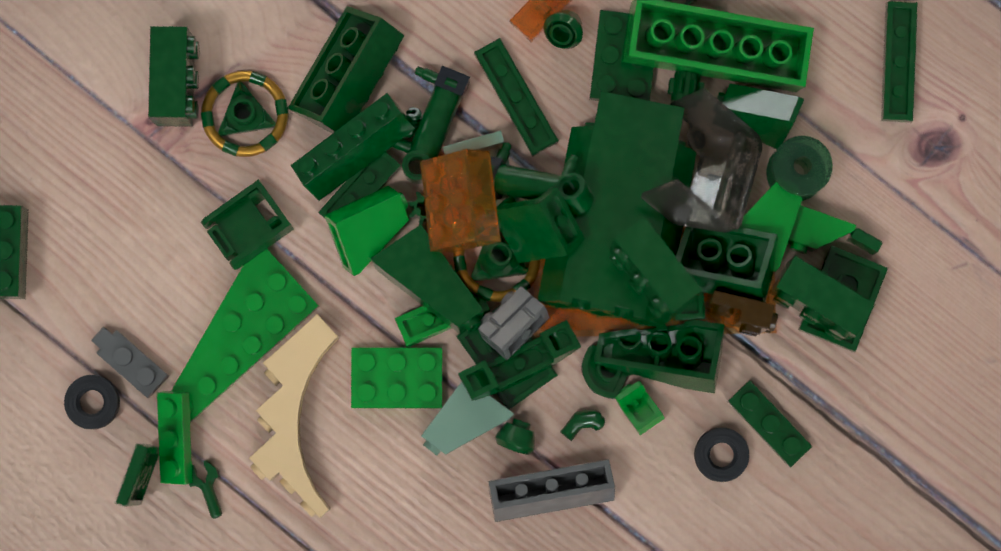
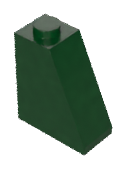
M730 83L725 94L719 92L712 108L717 110L713 121L779 150L796 121L804 99L798 96Z

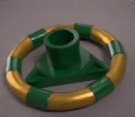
M237 71L221 77L206 93L201 108L202 125L209 140L222 152L236 157L256 156L268 151L278 143L286 129L289 114L287 100L279 86L267 76L255 71ZM242 82H250L268 90L275 100L276 123ZM237 83L220 129L217 132L212 112L214 102L220 93L231 84ZM274 128L259 143L251 146H240L221 137Z
M493 217L478 220L463 230L455 244L453 261L455 272L472 294L487 301L501 302L508 292H515L520 286L526 291L531 288L538 276L541 260L529 261V268L523 262L518 263L510 247L494 229L499 228ZM489 229L470 277L467 272L464 256L469 241L482 232V230ZM526 274L524 279L515 286L504 291H494L476 283V281Z

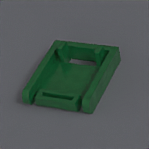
M259 179L201 220V224L205 229L210 228L207 230V233L226 260L230 261L229 264L234 270L239 269L294 230ZM264 199H266L277 215L268 221L265 220L256 207Z

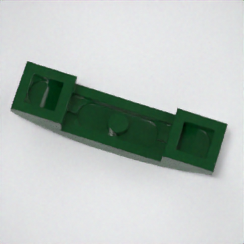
M565 320L541 332L540 337L522 345L508 360L502 356L489 362L484 360L459 372L458 376L472 401L478 400L537 375L581 348V345L568 321Z

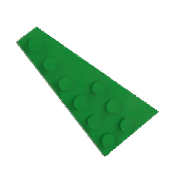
M268 249L243 265L171 390L174 392H189L190 423L319 308V305Z

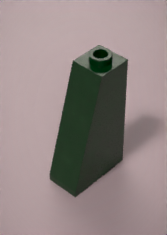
M421 224L371 258L374 267L379 273L422 306L426 307L460 335L465 331L470 333L476 330L483 323L482 318L485 315L482 307Z

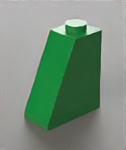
M781 178L772 185L735 225L736 227L777 234L778 239L773 273L781 265L803 199L798 195L800 190L793 182L788 179L783 181Z
M386 186L324 215L342 266L351 275L356 276L360 274L372 261L371 258L377 255L409 221L406 213L408 203L401 192L398 193L390 186Z

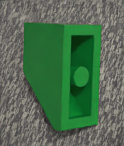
M800 205L788 244H790L789 249L802 254H806L807 250L812 252L855 231L856 225Z

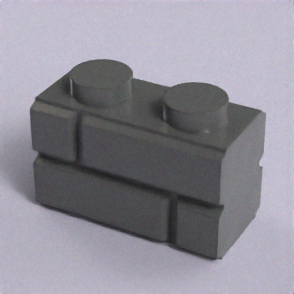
M520 286L515 292L510 291L503 297L501 306L494 313L489 312L482 318L483 323L478 330L483 340L504 359L508 360L550 317L545 306Z

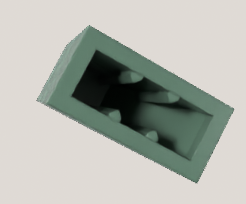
M461 382L421 437L426 440L423 446L437 456L440 452L446 455L508 421L514 413L491 396L472 401Z

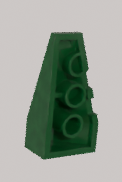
M689 320L684 321V324L666 326L665 324L664 326L643 330L634 328L599 333L594 364L684 389L715 394L725 324Z

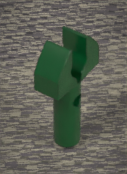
M203 461L208 474L205 479L206 483L197 476L195 465H192V483L189 486H196L202 490L212 519H216L222 516V511L213 484L220 475L214 465Z

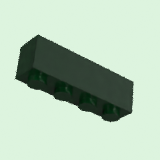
M386 93L290 166L303 186L320 201L414 131L415 128L398 104Z

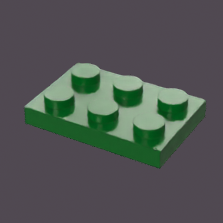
M351 348V408L442 409V348Z

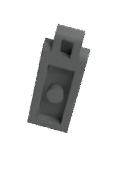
M102 327L91 340L100 348L96 353L147 398H150L169 376L117 330L112 334L105 327Z

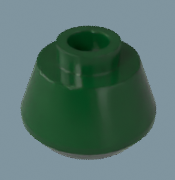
M561 10L550 15L544 22L543 31L545 37L555 47L571 49L581 42L583 37L582 21L575 12Z
M514 418L512 423L506 422L495 435L496 443L504 448L529 455L535 450V432L529 430L531 424Z

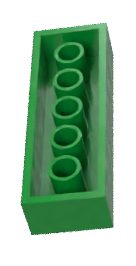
M633 0L630 5L622 62L672 71L693 72L711 78L798 92L806 87L814 28L662 0Z

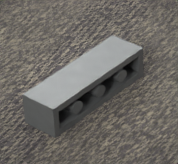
M609 459L488 481L495 522L615 501V484Z

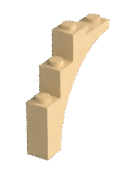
M318 314L263 362L268 368L264 374L275 386L279 383L283 386L256 410L260 415L257 421L268 433L274 430L276 434L249 459L254 463L250 468L261 480L266 477L269 481H272L280 474L283 478L279 482L291 495L296 491L303 499L300 503L302 508L311 517L316 514L321 518L330 508L316 490L306 468L301 448L300 417L303 398L311 376L323 356L337 342L339 337Z

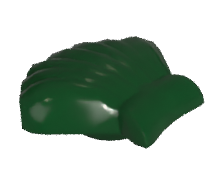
M589 346L581 365L584 380L589 389L595 394L608 399H615L620 393L626 377L633 374L594 364L597 346Z

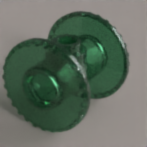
M809 136L792 137L784 141L769 158L766 166L768 185L771 188L777 182L786 192L801 196L803 198L802 201L808 200L829 182L833 171L832 157L826 146L819 140ZM794 164H798L803 168L804 175L795 171Z

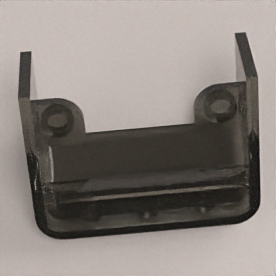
M703 88L670 103V105L685 108L683 120L689 124L687 143L700 156L691 189L676 179L643 192L641 198L674 225L728 233L740 228L762 153V141L757 132L708 90Z

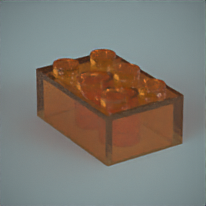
M463 149L420 161L430 251L454 253L501 242L490 151Z

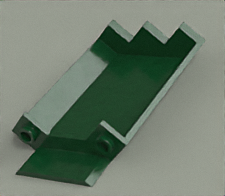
M601 91L595 123L587 122L584 126L571 127L564 166L571 155L579 158L575 173L580 174L584 178L593 194L594 200L592 206L586 212L573 214L585 240L568 256L545 259L537 298L539 302L556 309H580L597 317L623 318L640 326L665 325L662 318L657 320L647 306L649 301L643 294L638 295L632 289L628 282L631 278L625 270L619 271L609 258L612 255L609 250L615 237L644 216L675 256L677 255L697 154L696 151L686 147L684 141L679 140L685 108Z

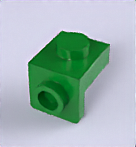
M640 381L625 386L615 397L620 409L639 435H642L665 419L663 413L648 395Z

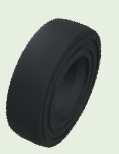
M85 375L76 379L68 387L64 398V407L67 416L75 425L84 429H100L107 426L116 417L120 407V397L116 387L108 379L98 375ZM90 390L98 391L104 400L102 409L95 414L86 413L80 403L83 394Z
M714 428L704 433L695 446L694 459L697 468L706 478L715 482H728L738 478L745 471L749 462V448L745 439L738 432L729 428ZM718 443H726L733 450V460L725 467L716 466L710 458L712 447Z

